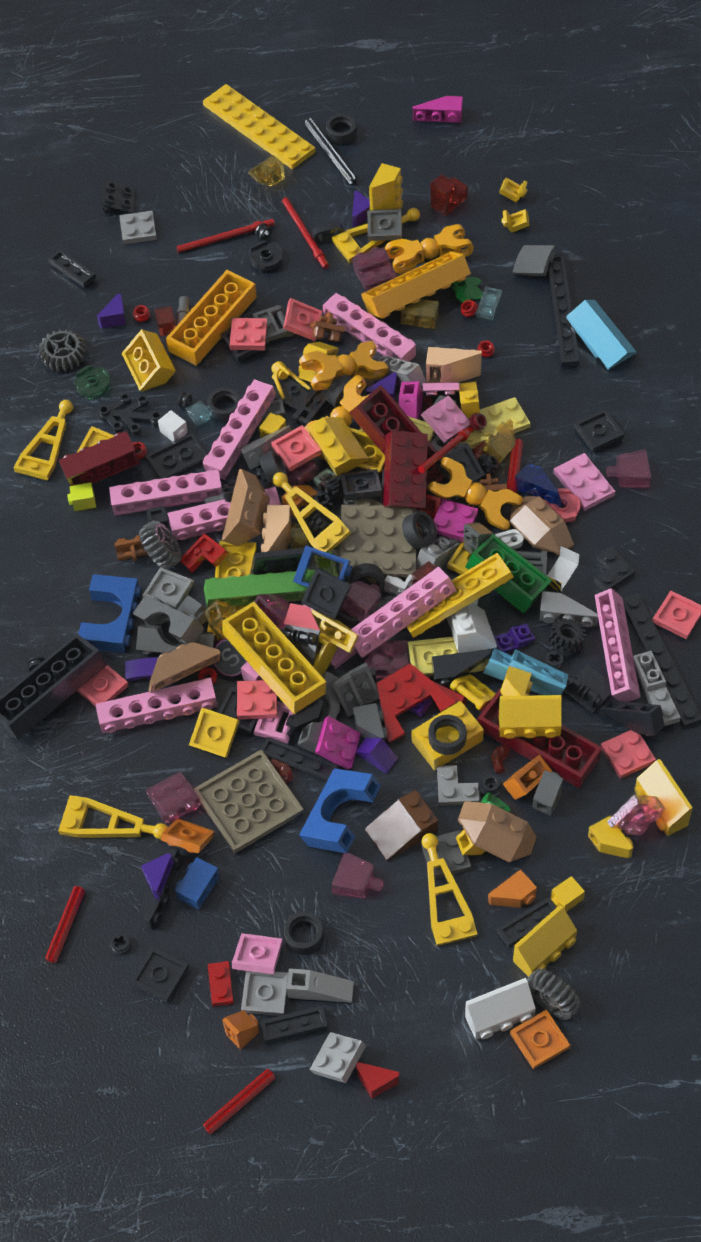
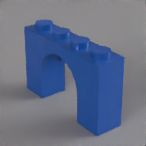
M93 574L89 588L91 599L113 602L123 609L120 616L108 624L81 622L78 635L100 651L125 653L126 647L130 645L131 636L129 633L134 628L133 612L138 607L137 598L141 597L142 588L139 586L136 578Z
M333 769L299 836L308 847L347 853L356 836L347 825L330 822L331 815L340 804L349 800L373 802L381 787L380 783L373 774Z

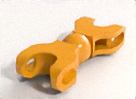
M455 224L445 227L440 234L434 235V239L426 238L421 243L418 240L410 241L407 239L391 241L386 244L385 253L389 258L394 259V270L402 274L415 269L418 264L424 262V259H434L438 254L441 257L452 251L463 254L465 257L472 254L474 246L469 239H464L465 230L462 225Z
M373 341L360 343L356 351L351 352L350 355L343 354L336 357V355L329 356L323 352L314 351L304 354L299 360L302 369L313 370L317 373L311 382V386L315 391L328 389L332 381L338 379L339 376H350L352 374L353 376L361 375L367 380H376L385 377L389 371V367L385 362L375 361L371 358L375 355L378 348Z
M356 375L345 385L344 397L339 402L342 406L336 407L330 414V417H342L348 427L353 421V417L349 412L367 397H361V393L366 387V381L361 375ZM314 420V421L309 422V423L304 427L308 433H309V430H308V427H307V426H309L310 424L316 422L317 420ZM322 454L318 456L321 460H325Z
M443 457L441 466L450 473V482L445 485L431 482L427 486L428 491L442 499H449L453 496L461 499L464 497L470 505H479L478 508L484 511L485 518L490 525L503 531H508L510 522L501 515V506L506 503L514 506L521 505L524 501L523 498L509 489L494 492L486 490L481 483H471L472 480L466 476L462 464L448 457Z

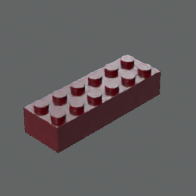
M382 385L349 412L384 455L386 434L390 431L422 433ZM429 440L427 444V460L438 452ZM437 463L427 469L426 493L429 492L427 489L429 483H439L444 478Z
M499 689L478 717V723L484 729V734L531 761L540 755L552 772L557 773L565 781L580 788L600 760L602 747L562 724L560 736L553 738L546 736H536L534 738L500 737L499 703L500 696L503 695Z

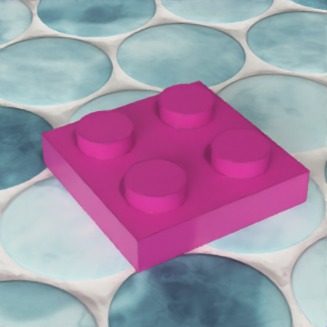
M443 499L434 518L437 534L464 542V525L475 522L478 509Z
M328 716L324 718L315 753L348 770L352 768L361 733Z

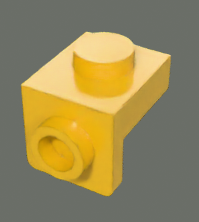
M505 178L499 193L517 202L520 197L523 198L526 195L528 182L524 181L519 185Z
M526 209L512 215L507 210H504L502 218L504 227H507L512 233L530 226Z

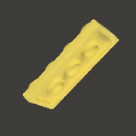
M514 397L481 409L480 413L487 420L486 426L481 431H474L466 441L461 443H468L469 447L473 449L530 428V421Z
M453 637L408 642L410 663L427 677H433L432 656L458 653ZM489 659L469 672L484 671Z

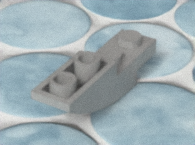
M652 651L634 655L633 661L648 704L661 705L665 726L680 722L681 717L666 688V680Z

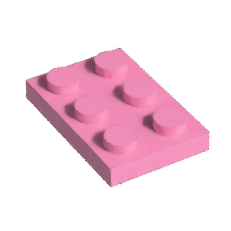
M585 453L554 468L553 473L564 487L579 497L580 507L583 511L615 496V490Z

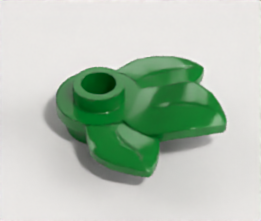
M468 277L463 281L452 283V290L456 293V298L461 303L470 299L478 300L484 296L483 292L477 287L481 283L479 278Z

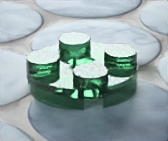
M86 366L77 372L75 387L79 394L92 400L103 395L111 388L109 373L103 367L93 368V366Z

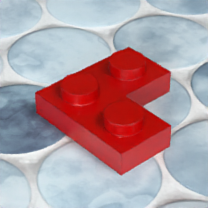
M204 533L181 557L180 562L191 572H194L205 559L217 567L229 553Z

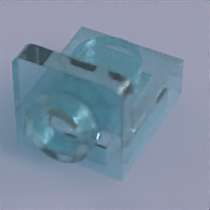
M201 400L186 407L187 414L196 426L212 419L211 408L205 406Z

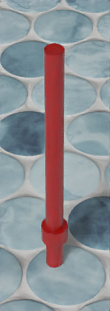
M287 197L282 200L283 204L312 249L316 261L320 262L323 269H327L329 264L325 259V254L318 248Z
M273 218L262 222L259 220L253 222L252 225L179 245L177 250L180 253L256 231L257 227L262 223H266L268 226H273L275 223Z
M471 425L458 432L453 440L418 467L419 472L424 473L459 443L466 441L470 434L475 431Z

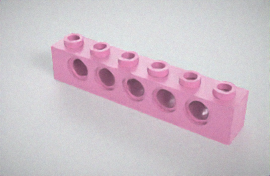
M335 293L323 304V316H326L327 312L333 313V318L338 320L336 325L344 326L346 332L362 342H375L378 347L376 351L383 356L386 355L408 362L416 356V344L411 339H407L399 331L393 330L385 322H381L372 314L365 312L360 306L348 301L346 297Z
M254 379L252 384L247 387L246 394L239 400L235 412L230 415L227 425L222 428L219 438L212 445L211 451L204 457L203 465L205 471L218 470L220 478L226 480L242 453L240 448L247 445L261 422L262 416L276 397L272 385Z
M208 470L206 472L109 487L114 516L146 511L147 509L161 506L170 507L205 501L204 498L220 495L222 489L218 470Z
M276 487L265 489L270 497L269 505H281ZM223 499L168 513L172 534L176 541L225 529L231 502H225Z
M439 567L353 627L351 630L359 635L353 647L355 651L363 658L454 593L456 589L450 578Z
M611 588L596 594L595 601L612 696L618 701L630 702L640 698L623 598Z
M211 678L159 689L153 693L146 692L96 704L102 733H113L120 729H130L141 724H152L163 719L170 720L176 716L191 715L194 712L201 711V708L211 710L217 707Z

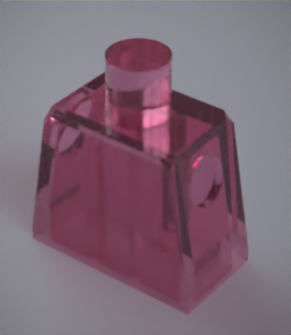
M646 449L618 455L616 466L606 467L607 477H618L620 487L645 489L650 487L651 475Z
M363 581L353 583L342 610L362 622L372 615L378 607L381 598L379 587L376 584L369 586Z
M259 594L254 602L280 629L284 625L290 604L280 595Z
M347 852L343 854L332 882V894L364 899L369 889L380 892L383 880L374 877L373 864Z

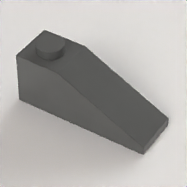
M290 425L240 448L250 469L261 465L259 458L270 451L275 452L271 442L291 432Z

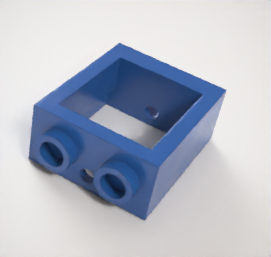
M305 546L293 582L306 587L309 586L310 583L306 582L305 578L314 554L343 564L339 578L344 581L346 576L349 577L352 571L351 561Z

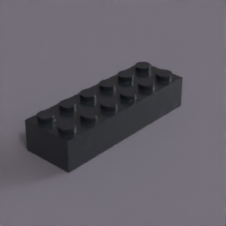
M75 634L0 696V725L19 740L107 666L100 651L80 635Z

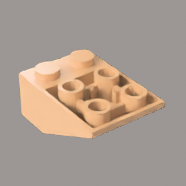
M428 347L426 383H459L480 376L482 351Z
M267 505V513H263L265 528L262 529L264 544L261 545V552L286 550L291 543L292 537L290 505Z

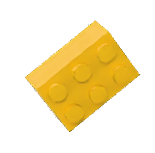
M459 701L413 729L412 743L435 771L437 766L447 764L482 742L484 729L464 704ZM441 715L457 716L466 726L467 739L465 746L459 752L452 755L440 754L433 750L429 744L428 729L430 723ZM450 726L441 727L436 731V738L443 743H453L459 739V731Z

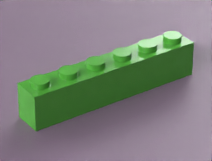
M308 569L305 578L306 582H311L315 570ZM286 571L284 573H266L263 575L250 574L240 577L210 578L205 580L204 594L207 609L247 606L252 602L268 604L301 601L308 587L293 582L296 572Z

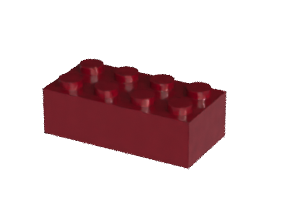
M127 431L117 433L110 439L100 440L91 447H84L77 453L67 454L59 460L70 486L90 482L94 484L141 464Z
M390 431L386 434L384 508H409L420 511L426 507L427 470L424 473H420L418 467L427 461L428 434Z

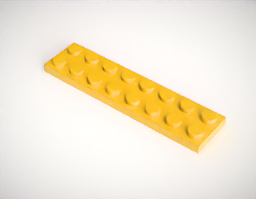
M227 84L203 100V105L291 169H294L316 152L313 145Z

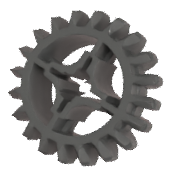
M59 329V332L53 331L52 334H47V338H42V343L39 346L41 361L46 367H50L52 371L56 369L59 372L63 369L66 372L68 368L73 370V366L79 367V362H83L84 357H86L87 348L85 341L74 330L70 332L68 329L65 331Z
M153 520L140 529L139 536L142 546L158 566H161L163 569H169L181 561L182 553L179 543H177L176 538H174L164 524Z
M538 968L530 974L527 982L536 1004H539L545 1010L547 1009L554 1017L557 1016L559 1019L568 1020L572 1015H575L580 1006V1000L575 991L564 980L546 969Z

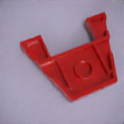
M411 663L377 683L390 744L406 735L396 719L400 714L429 697L433 698L441 712L456 704V701Z

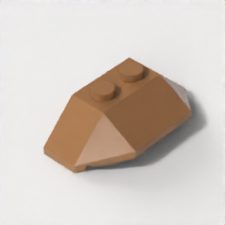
M239 469L222 537V541L234 546H240L262 534L264 527L263 513H267V505L270 502V497L257 476L242 469Z
M525 496L521 505L511 506L510 524L533 547L554 552L557 555H560L561 546L567 549L574 547L565 521L541 497Z
M191 642L187 645L182 644L178 646L176 650L170 653L165 652L161 654L157 659L150 680L149 692L153 693L211 664L219 662L221 652L218 649Z
M470 801L464 802L458 818L459 823L463 826L473 845L507 862L531 855L537 836L527 821L493 804Z

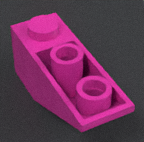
M445 96L413 106V120L461 123L463 97Z
M419 381L401 382L399 406L407 416L420 420L424 395Z

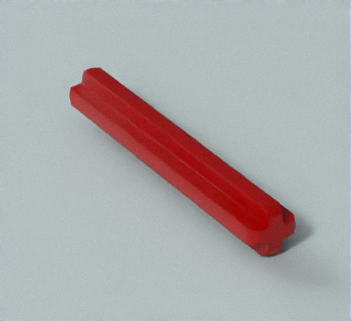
M514 439L512 442L507 489L516 494L523 449L521 439Z
M74 886L46 954L48 962L56 963L84 896L85 890L83 887Z
M266 1069L203 1124L205 1130L209 1134L216 1131L275 1080L274 1073L270 1069Z

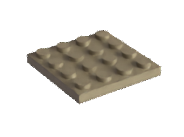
M342 505L341 521L350 530L351 534L340 543V557L351 561L352 569L359 564L371 563L382 570L384 577L389 575L407 578L410 574L415 578L416 548L412 547L405 539L402 523L404 518L416 512V509ZM340 563L339 576H340V573H341V570H342V567H343V564H341V563Z
M262 750L193 789L195 796L234 853L304 813V809Z

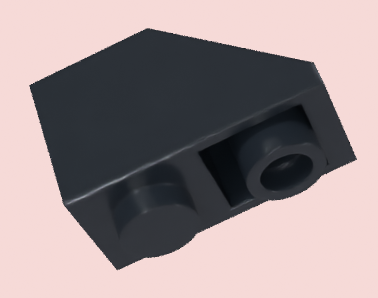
M317 699L297 713L289 715L286 726H288L287 734L292 735L300 732L303 727L316 722L323 700Z

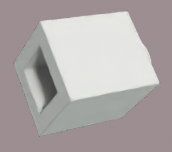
M171 410L158 420L160 432L173 442L188 433L186 421Z

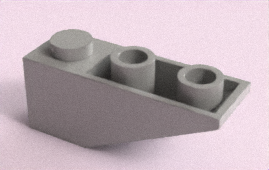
M386 355L378 360L385 362L389 367V371L385 375L386 377L394 372L397 374V385L400 387L401 382L419 381L420 386L426 382L419 364Z
M446 536L439 537L433 544L420 549L416 568L426 575L438 567L441 569L453 556L462 541Z
M542 591L539 621L553 623L559 619L562 621L563 618H566L567 621L573 619V623L575 621L579 622L578 625L597 627V613L562 593Z
M289 969L287 982L288 998L352 1003L354 981L312 970Z

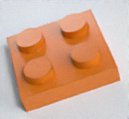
M177 818L162 833L161 841L167 842L170 846L184 848L191 853H199L213 839L214 831Z
M547 1009L510 1030V1035L533 1070L570 1048L569 1042Z

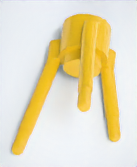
M278 361L273 364L271 368L274 373L272 378L276 383L281 399L285 397L279 379H286L288 375L306 389H311L304 381L291 372L283 362Z

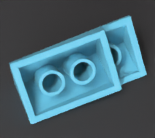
M584 300L567 315L566 318L596 359L600 358L608 370L637 353L595 300Z
M494 648L483 672L503 681L509 666L530 672L532 674L529 681L533 682L530 690L542 695H561L568 679V674L516 649L511 656Z

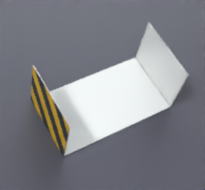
M561 546L559 558L549 574L546 575L552 580L548 587L559 592L563 590L578 566V553Z

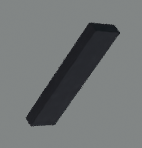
M269 737L266 738L260 749L269 760L326 783L333 769H339V765Z

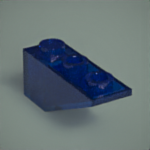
M528 463L515 476L517 487L521 492L541 497L551 504L562 506L559 492L543 468Z

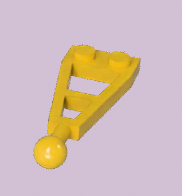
M410 208L407 214L402 216V224L409 220L417 221L420 217L419 210ZM368 224L346 230L332 237L333 243L349 263L365 256L386 240L371 241L360 248L352 237L367 233Z
M63 400L60 402L58 416H52L20 454L14 466L15 472L49 480L57 462L66 427V420L64 418L66 414L71 413L73 410L71 401ZM54 426H58L56 437L47 435ZM41 442L53 445L49 461L30 456Z
M278 472L274 475L273 483L277 487H282L287 492L285 498L306 537L315 549L330 553L351 534L350 530L337 516L298 487L293 489L288 483V477L285 473ZM298 495L309 503L301 512L294 502ZM317 509L331 519L333 523L314 538L304 519Z
M70 795L58 832L60 835L78 838L140 837L141 833L144 832L154 834L157 839H161L162 833L168 826L164 823H159L155 826L146 825L144 820L137 816L89 798ZM88 808L111 815L108 829H82ZM119 819L135 824L134 828L116 829Z
M428 833L423 836L422 845L428 850L431 860L427 862L431 928L436 946L476 937L478 934L472 913L444 858L439 859L436 850L438 839L434 834ZM440 867L448 884L435 887L434 868ZM453 892L464 916L438 923L436 895Z

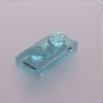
M485 286L476 311V317L489 320L494 319L502 296V290Z

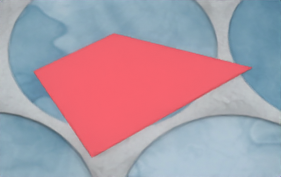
M290 604L284 624L320 630L309 607Z

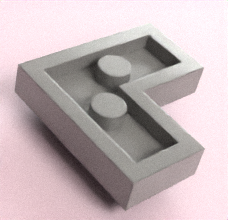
M457 765L437 766L439 806L463 805L465 801L479 802L478 783H458Z

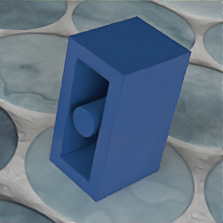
M196 858L193 863L188 865L183 880L180 879L176 884L175 892L177 899L199 910L220 877L218 868Z

